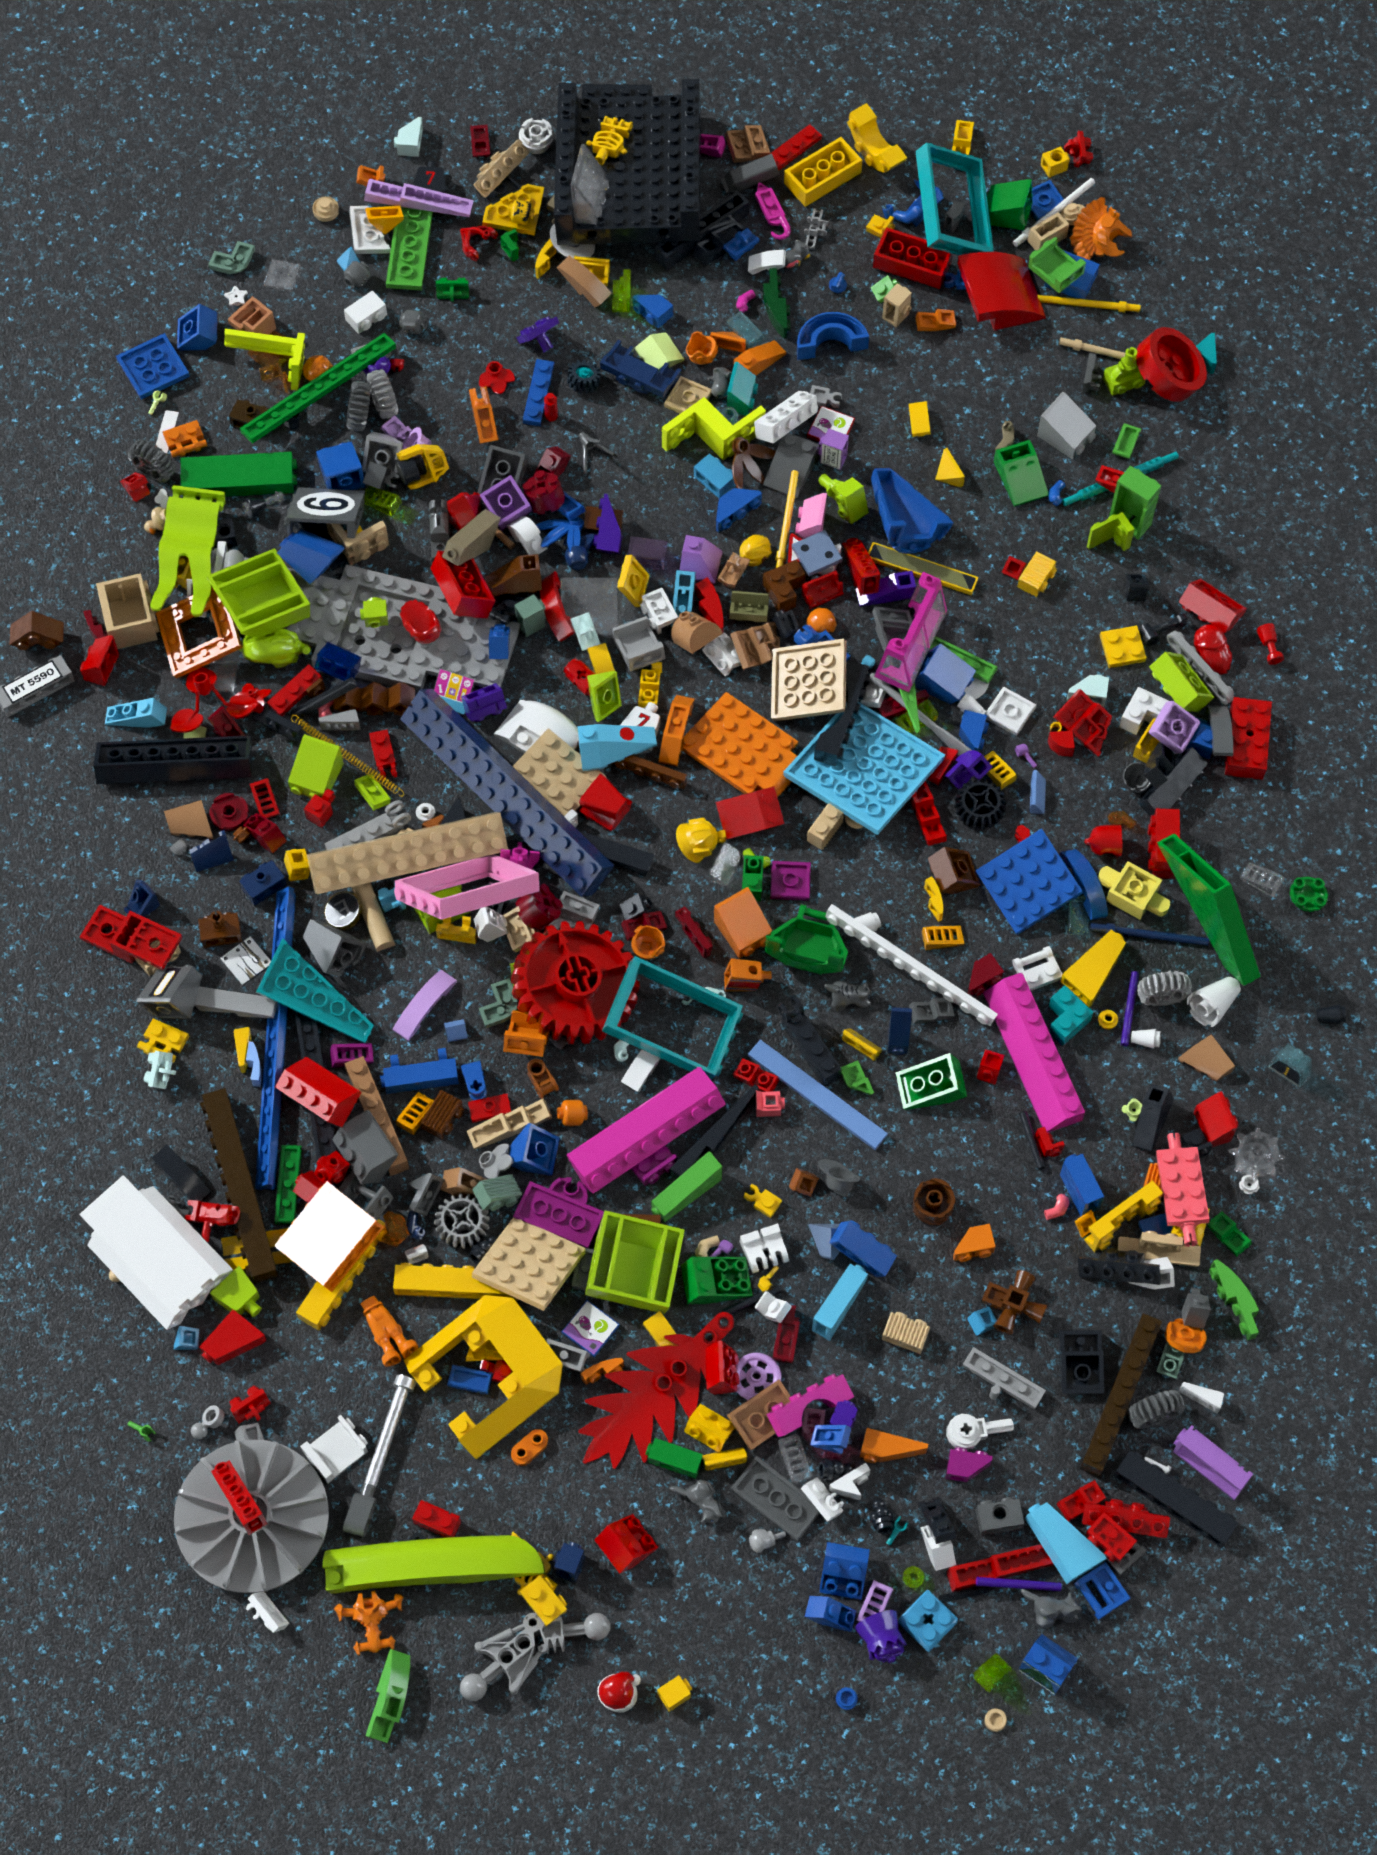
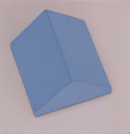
M464 1019L444 1023L448 1042L468 1038Z

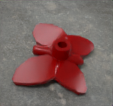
M246 683L242 688V692L236 695H246L256 699L259 704L254 711L261 713L264 709V698L271 694L272 690L254 689L251 683Z

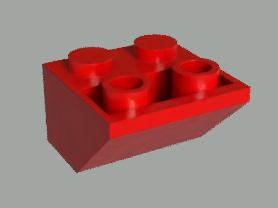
M1222 1091L1196 1105L1193 1112L1207 1142H1211L1212 1147L1231 1142L1238 1126L1236 1116L1232 1115L1229 1109L1231 1107L1229 1099L1224 1097Z
M718 1341L705 1349L707 1390L713 1395L737 1392V1385L740 1382L739 1375L736 1372V1365L739 1363L738 1354L724 1341Z
M634 1514L609 1524L594 1539L619 1574L633 1568L659 1548Z

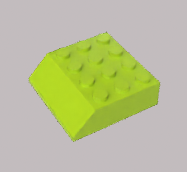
M275 548L207 575L208 581L242 635L261 638L278 629L285 628L310 617V603L282 558L277 554Z
M605 1210L596 1237L585 1295L649 1311H660L662 1314H665L670 1307L685 1230Z

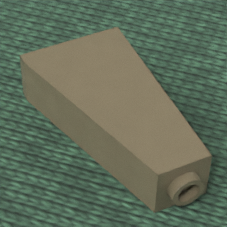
M487 509L483 510L447 541L442 557L458 566L490 550L501 517Z

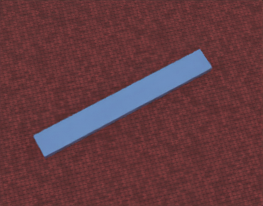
M759 1040L748 1053L750 1059L769 1073L778 1076L780 1081L872 1149L876 1150L887 1137V1132L762 1040Z

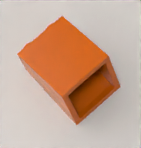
M748 887L714 906V923L738 958L747 957L760 946H766V935L770 936L772 929Z

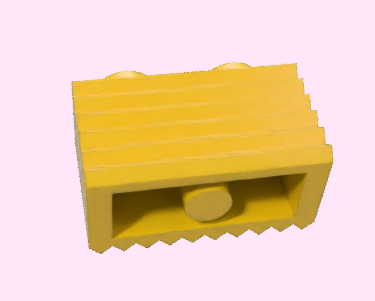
M1036 551L1019 577L1017 587L1037 597L1040 592L1043 593L1048 586L1047 580L1055 576L1057 568H1055L1056 561Z

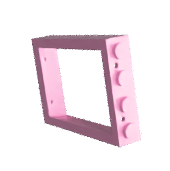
M493 854L396 880L394 893L396 900L436 918L445 919L539 892V873ZM486 877L500 881L445 898L429 894Z

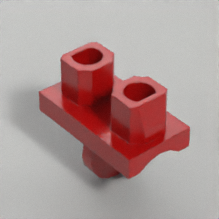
M1078 130L1077 136L1074 139H1069L1068 143L1064 145V151L1073 156L1074 167L1079 168L1082 163L1090 164L1093 160V153L1086 151L1091 147V138L1084 137L1083 131Z
M254 1385L247 1390L249 1397L243 1401L240 1397L230 1400V1411L238 1424L244 1420L248 1421L253 1417L257 1421L261 1420L259 1413L271 1404L262 1388L259 1389Z

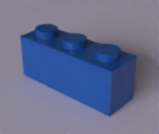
M851 1220L841 1222L829 1242L876 1278L886 1276L897 1257L896 1254L891 1252L892 1249L889 1246L879 1243L873 1234L864 1232L860 1229L858 1223Z

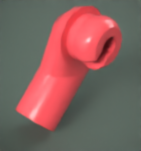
M334 700L318 708L319 717L332 715L330 706L334 703Z

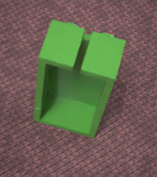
M1129 466L1117 481L1109 517L1121 512L1124 513L1128 520L1133 515L1136 516L1131 525L1134 527L1133 537L1139 540L1152 524L1161 485L1155 479L1144 475L1141 470Z

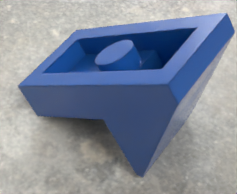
M815 1425L810 1445L842 1454L843 1449L847 1447L851 1427L847 1425Z

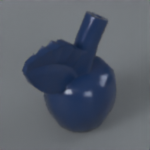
M594 534L581 536L580 545H573L571 553L568 549L567 539L564 540L563 545L567 547L565 561L572 570L579 571L586 567L588 563L587 550L594 542Z

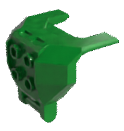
M801 904L797 917L792 918L772 931L770 936L766 935V953L782 962L785 966L819 975L841 972L844 969L848 951L836 926L831 923L826 925L804 919V915L828 921L825 917V912L810 909L806 905Z

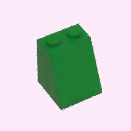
M1032 179L991 185L989 192H986L990 225L1025 230L1033 204Z

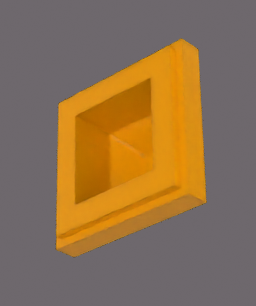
M1091 1210L1075 1221L1082 1238L1090 1233L1089 1226L1096 1222Z

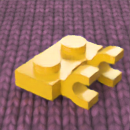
M466 916L462 918V927L451 924V917L443 919V923H437L436 927L438 939L476 944L477 931L470 926L471 917Z

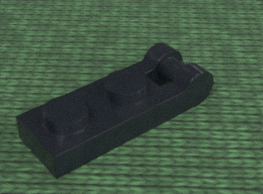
M523 592L515 595L510 594L501 604L491 610L489 618L497 619L501 624L507 626L516 617L515 604L529 596Z
M939 1497L932 1498V1501L918 1502L921 1515L936 1544L956 1539V1532Z

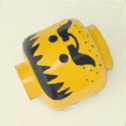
M515 200L513 203H510L508 217L511 218L513 223L527 225L530 219L533 220L535 209H532V205L528 201Z

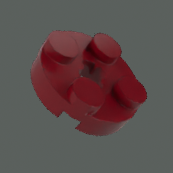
M234 793L219 795L214 799V803L209 809L211 821L220 831L237 830L248 820L249 809L245 799L234 795ZM227 809L234 810L232 815H225Z

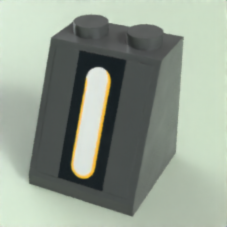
M168 965L163 970L158 968L136 1002L156 1018L191 1019L202 975L191 965H184V967Z

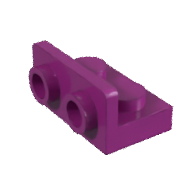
M663 1146L632 1167L631 1170L644 1186L649 1183L652 1185L660 1179V1175L670 1172V1168L677 1162V1156L675 1154L672 1155L667 1147Z

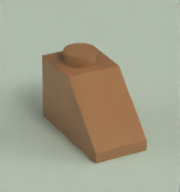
M461 1167L444 1171L443 1179L445 1180L441 1190L456 1197H459L460 1193L464 1198L470 1194L471 1199H474L476 1196L472 1189L479 1181L487 1179Z

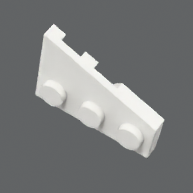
M350 206L349 211L355 254L390 253L391 248L386 244L382 232L368 222L365 208L369 207Z

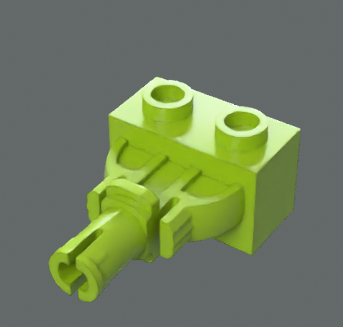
M1130 347V350L1129 348L1126 349L1125 357H1122L1117 365L1104 370L1103 381L1112 396L1123 394L1133 388H1140L1145 384L1146 379H1143L1137 366V350L1134 347Z
M826 474L819 477V484L827 489V495L832 497L838 504V514L843 520L853 524L869 513L864 487L853 477L845 482L838 481L837 479L832 480Z

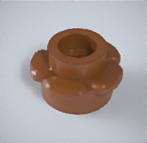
M239 827L233 833L235 836L233 841H237L239 844L243 843L251 835L247 827L244 829Z

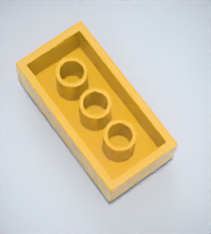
M839 137L786 169L784 172V184L806 207L861 174L862 159L842 137Z

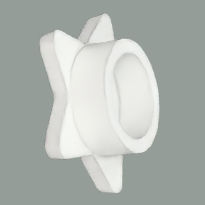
M234 286L231 292L224 294L229 299V306L245 304L244 297L247 295V291L239 290Z

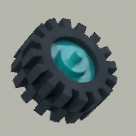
M580 360L576 363L573 362L572 366L570 365L568 369L567 384L575 392L579 390V393H582V391H585V394H588L589 391L592 393L594 389H598L600 383V368L595 363L592 365L591 361L586 363V360H583L582 363Z

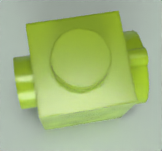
M373 597L363 601L360 617L361 620L365 621L366 627L377 628L388 625L386 599L382 600L381 598Z

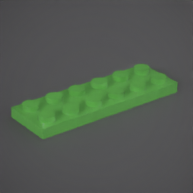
M401 207L404 220L394 227L386 288L422 291L433 212Z

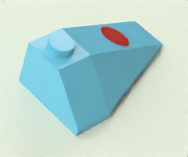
M603 724L577 726L583 771L606 768L608 764L615 761L620 762L629 755L638 754L657 746L654 727Z

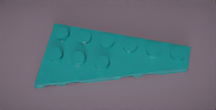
M282 938L256 993L355 1040L366 1043L374 1025Z

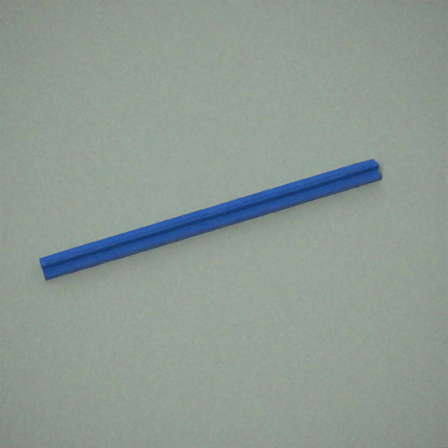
M291 887L278 891L276 895L272 958L282 938L292 947L296 893H294V888ZM279 1003L274 1018H267L255 1189L275 1190L282 1092L275 1088L284 1069L288 1007Z

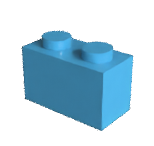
M710 453L694 466V477L718 498L735 487L732 470L727 469L717 457L714 458Z

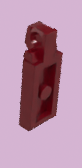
M926 689L916 693L917 709L922 706V703L929 701V694ZM892 697L883 699L881 707L876 708L878 713L886 719H891L908 712L907 709Z
M685 906L675 911V917L683 926L682 930L702 957L710 956L713 946L708 936L705 937L702 933L699 923L693 921L691 912Z
M791 1305L792 1307L782 1322L778 1323L772 1359L775 1361L793 1364L800 1318L795 1317L796 1305Z

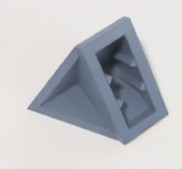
M809 1224L818 1252L822 1258L834 1260L840 1253L837 1248L829 1243L839 1224Z

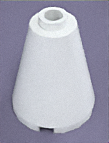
M1226 977L1192 992L1187 998V1005L1190 1004L1192 1008L1190 1010L1191 1015L1204 1026L1209 1024L1211 1027H1214L1219 1023L1240 993V983L1235 978Z

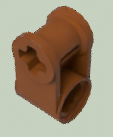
M536 1058L529 1061L527 1067L528 1077L539 1098L543 1099L545 1095L553 1091H559V1087L545 1063L541 1059ZM535 1067L542 1069L539 1073H533L531 1070Z

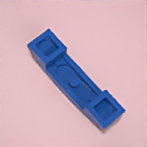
M1077 849L1060 852L1059 856L1065 865L1071 868L1086 898L1083 906L1090 920L1107 917L1108 909L1105 895L1089 861Z

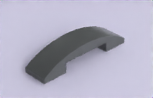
M1207 705V717L1210 720L1213 737V755L1233 756L1232 724L1227 706Z

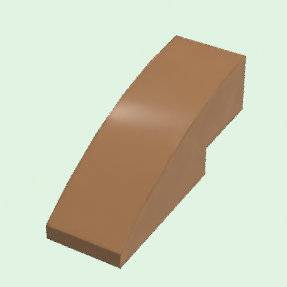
M570 255L557 267L579 295L583 294L594 308L601 305L612 294L591 271Z

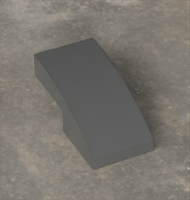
M933 998L930 1002H912L909 1005V1008L912 1009L913 1023L935 1022L955 1016L951 1002L945 998Z

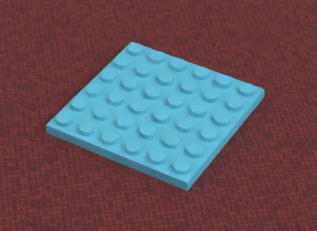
M859 702L861 707L859 714L854 715L856 719L853 730L849 729L850 738L848 744L843 745L845 749L842 760L838 759L836 766L815 761L814 751L820 734L834 726L844 712L834 715L783 771V775L878 835L945 759V754Z

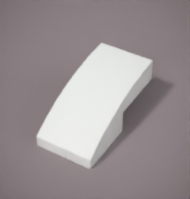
M773 250L749 256L748 272L754 275L765 269L769 271V268H777L778 270L785 267L786 251Z
M641 1050L621 1082L640 1092L648 1076L653 1073L661 1058Z

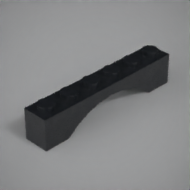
M847 661V707L839 721L829 730L820 734L814 751L815 761L836 766L838 759L842 760L845 750L843 745L848 744L850 738L849 729L853 730L856 720L854 715L859 714L861 707L859 702L865 698V685L869 686L871 681L869 674L870 666Z

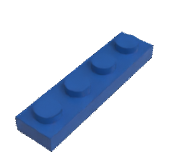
M536 359L524 411L523 424L541 426L544 415V397L549 393L555 366L553 361Z

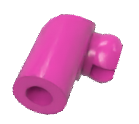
M749 290L738 297L736 307L740 313L749 309L747 302L756 297L753 290Z

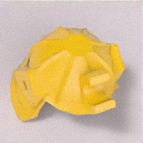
M705 818L688 820L689 823L680 824L676 830V839L680 850L686 858L695 863H699L704 857L712 855V851L716 848L717 843L726 842L725 830L716 831V828L706 821Z

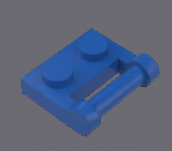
M1106 1562L1074 1583L1076 1589H1080L1095 1611V1617L1098 1620L1130 1600L1129 1595ZM1089 1581L1093 1583L1106 1602V1607L1102 1608L1087 1586Z

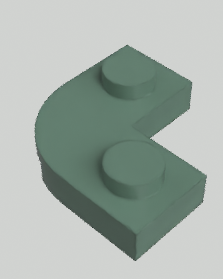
M237 241L232 255L214 251L208 264L209 269L226 274L242 272L249 265L255 251V246Z
M510 978L491 984L497 1002L479 1008L485 1028L511 1019L512 1011H517L518 1002L512 996L513 986Z

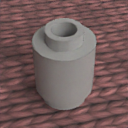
M238 550L226 552L223 569L242 562L244 555Z

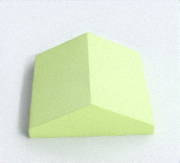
M666 332L649 335L635 347L642 361L658 368V372L665 362L669 364L670 368L684 361L683 356Z

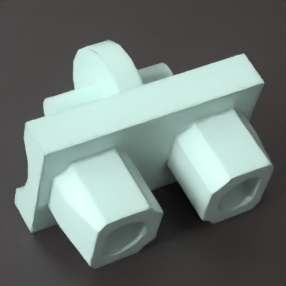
M589 612L570 619L582 651L600 645Z
M161 1051L149 1053L148 1062L152 1064L151 1072L147 1071L144 1075V1082L149 1083L148 1086L166 1089L170 1074L176 1075V1071L171 1070L172 1053Z

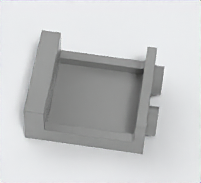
M647 616L612 629L614 642L630 672L666 659L662 642H658Z

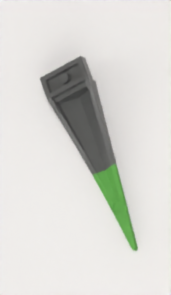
M874 607L872 613L876 623L875 630L885 652L891 639H905L913 621L909 610ZM890 655L886 657L889 665L892 663L900 667L901 660ZM914 681L910 692L900 688L899 691L915 732L918 733L920 725Z

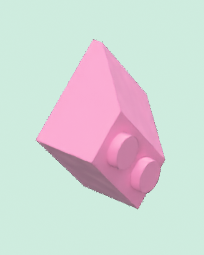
M827 493L804 500L803 507H799L798 518H801V521L796 524L795 534L805 539L823 531Z

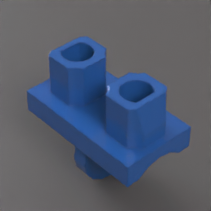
M747 228L742 232H737L735 237L724 245V249L734 261H737L745 252L752 250L759 243L760 239Z

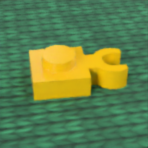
M751 1184L750 1189L755 1193L749 1195L745 1192L744 1198L747 1201H755L754 1208L771 1218L781 1205L782 1199L766 1189L763 1193H760L758 1187Z

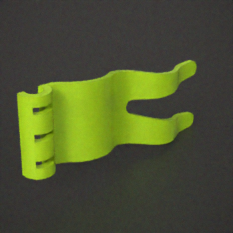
M173 485V496H169L167 501L165 526L159 542V584L150 606L153 611H160L166 599L175 588L179 558L186 556L189 558L193 581L191 614L199 617L203 614L211 595L212 586L207 579V575L211 574V552L217 534L219 511H223L225 505V492Z

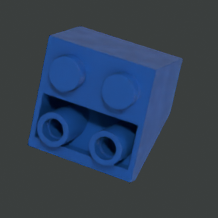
M827 1542L819 1592L862 1600L870 1549Z

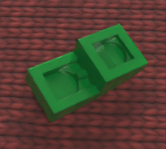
M1222 1211L1207 1223V1226L1236 1257L1252 1245L1251 1240Z

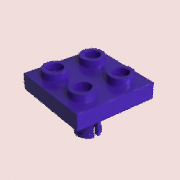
M547 316L536 321L535 325L521 330V335L516 338L519 344L536 338L543 352H546L554 347L546 332L560 322L557 317L550 318Z

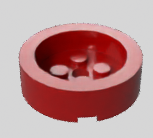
M1169 327L1158 328L1137 347L1136 362L1143 379L1147 378L1154 386L1152 390L1161 397L1173 402H1181L1204 385L1207 377L1204 359L1194 343L1181 332Z

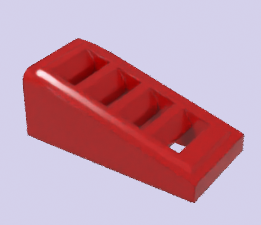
M266 778L251 783L250 787L259 814L267 819L280 815L269 779ZM264 787L268 789L259 793L256 792V790ZM266 794L270 795V797L261 800L258 798ZM272 801V804L261 807L262 803ZM274 807L275 811L266 814L263 813L264 810Z

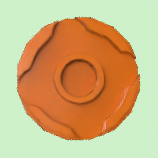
M1181 1318L1175 1319L1174 1322L1170 1321L1164 1333L1167 1342L1176 1350L1184 1353L1201 1351L1207 1339L1203 1329L1201 1331L1197 1327L1184 1326L1183 1319Z

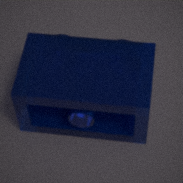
M327 642L317 654L315 668L345 681L350 677L354 678L359 672L362 657Z

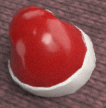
M619 1672L605 1677L600 1682L597 1690L600 1702L613 1712L622 1713L628 1711L637 1701L636 1686L641 1682L640 1676L637 1674L631 1675L629 1672Z

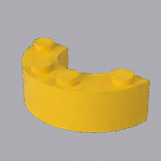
M867 103L850 112L847 124L851 129L855 148L864 156L868 166H872L880 172H887L906 161L907 157L898 144L891 146L885 141L877 126V116Z

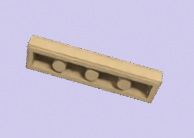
M371 882L351 886L354 896L358 900L360 911L376 951L394 946L395 942Z

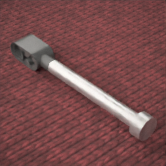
M396 1375L393 1384L396 1391L361 1493L356 1492L353 1496L344 1522V1532L361 1537L366 1535L377 1501L376 1498H373L408 1392H413L416 1385V1380L413 1378Z

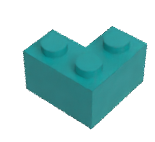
M1065 985L1050 999L1048 1007L1059 1017L1051 1023L1049 1033L1064 1046L1092 1019L1093 1011Z

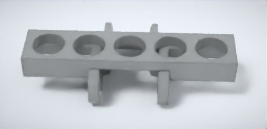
M815 208L813 209L812 218L807 217V222L810 223L809 232L808 229L804 230V234L807 235L805 244L809 250H815L818 235L826 236L827 231L825 229L829 226L828 221L822 220L823 210L817 211ZM809 242H812L813 245H812V246H808V243H809Z

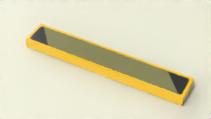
M875 542L872 543L868 552L876 564L900 572L913 571V575L918 578L921 577L922 572L939 578L942 586L971 596L978 581L977 576L911 554L900 553L893 548Z

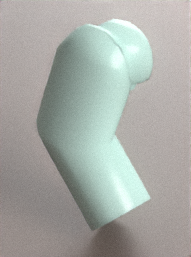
M619 1040L614 1045L615 1058L620 1062L628 1058L626 1047L629 1043Z

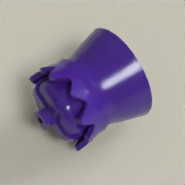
M894 1610L873 1614L863 1619L855 1627L860 1637L866 1642L869 1658L872 1661L876 1658L880 1662L893 1663L896 1661V1657L904 1652L903 1645H907L898 1630L897 1612Z

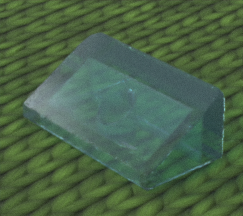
M1078 896L1067 903L1069 934H1089L1088 914L1083 906V902L1086 900L1084 896Z

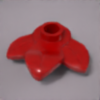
M492 361L487 365L486 372L480 375L479 386L480 388L484 386L490 387L494 393L502 394L506 390V382L515 381V377L511 370L503 368L497 361Z

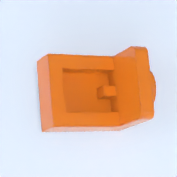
M360 165L356 183L367 186L369 179L384 182V166L380 165L375 170Z

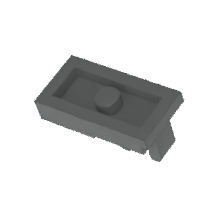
M1089 353L1082 389L1084 394L1088 393L1089 390L1099 391L1100 384L1094 383L1101 382L1102 376L1093 374V372L1097 373L1099 363L1095 361L1096 354Z

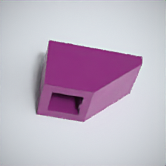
M959 1447L954 1448V1450L950 1449L946 1479L968 1482L991 1465L993 1456L988 1455L984 1451L971 1453Z

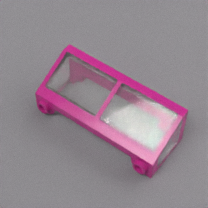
M922 572L908 607L914 608L915 618L904 640L893 638L889 641L874 676L907 692H910L947 613L941 580L925 572Z

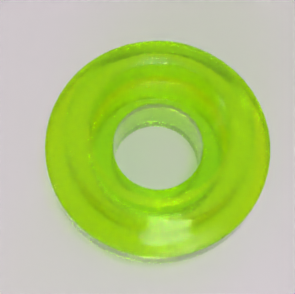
M916 1566L908 1567L903 1573V1581L910 1588H918L924 1581V1573ZM915 1573L918 1578L912 1580L910 1574Z

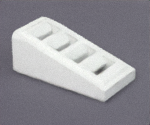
M1186 1382L1182 1383L1179 1390L1180 1393L1215 1413L1220 1411L1224 1396L1222 1392Z

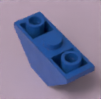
M733 488L721 496L718 502L716 531L719 533L723 529H728L733 522L744 518L752 509H757L762 502V493L758 490Z

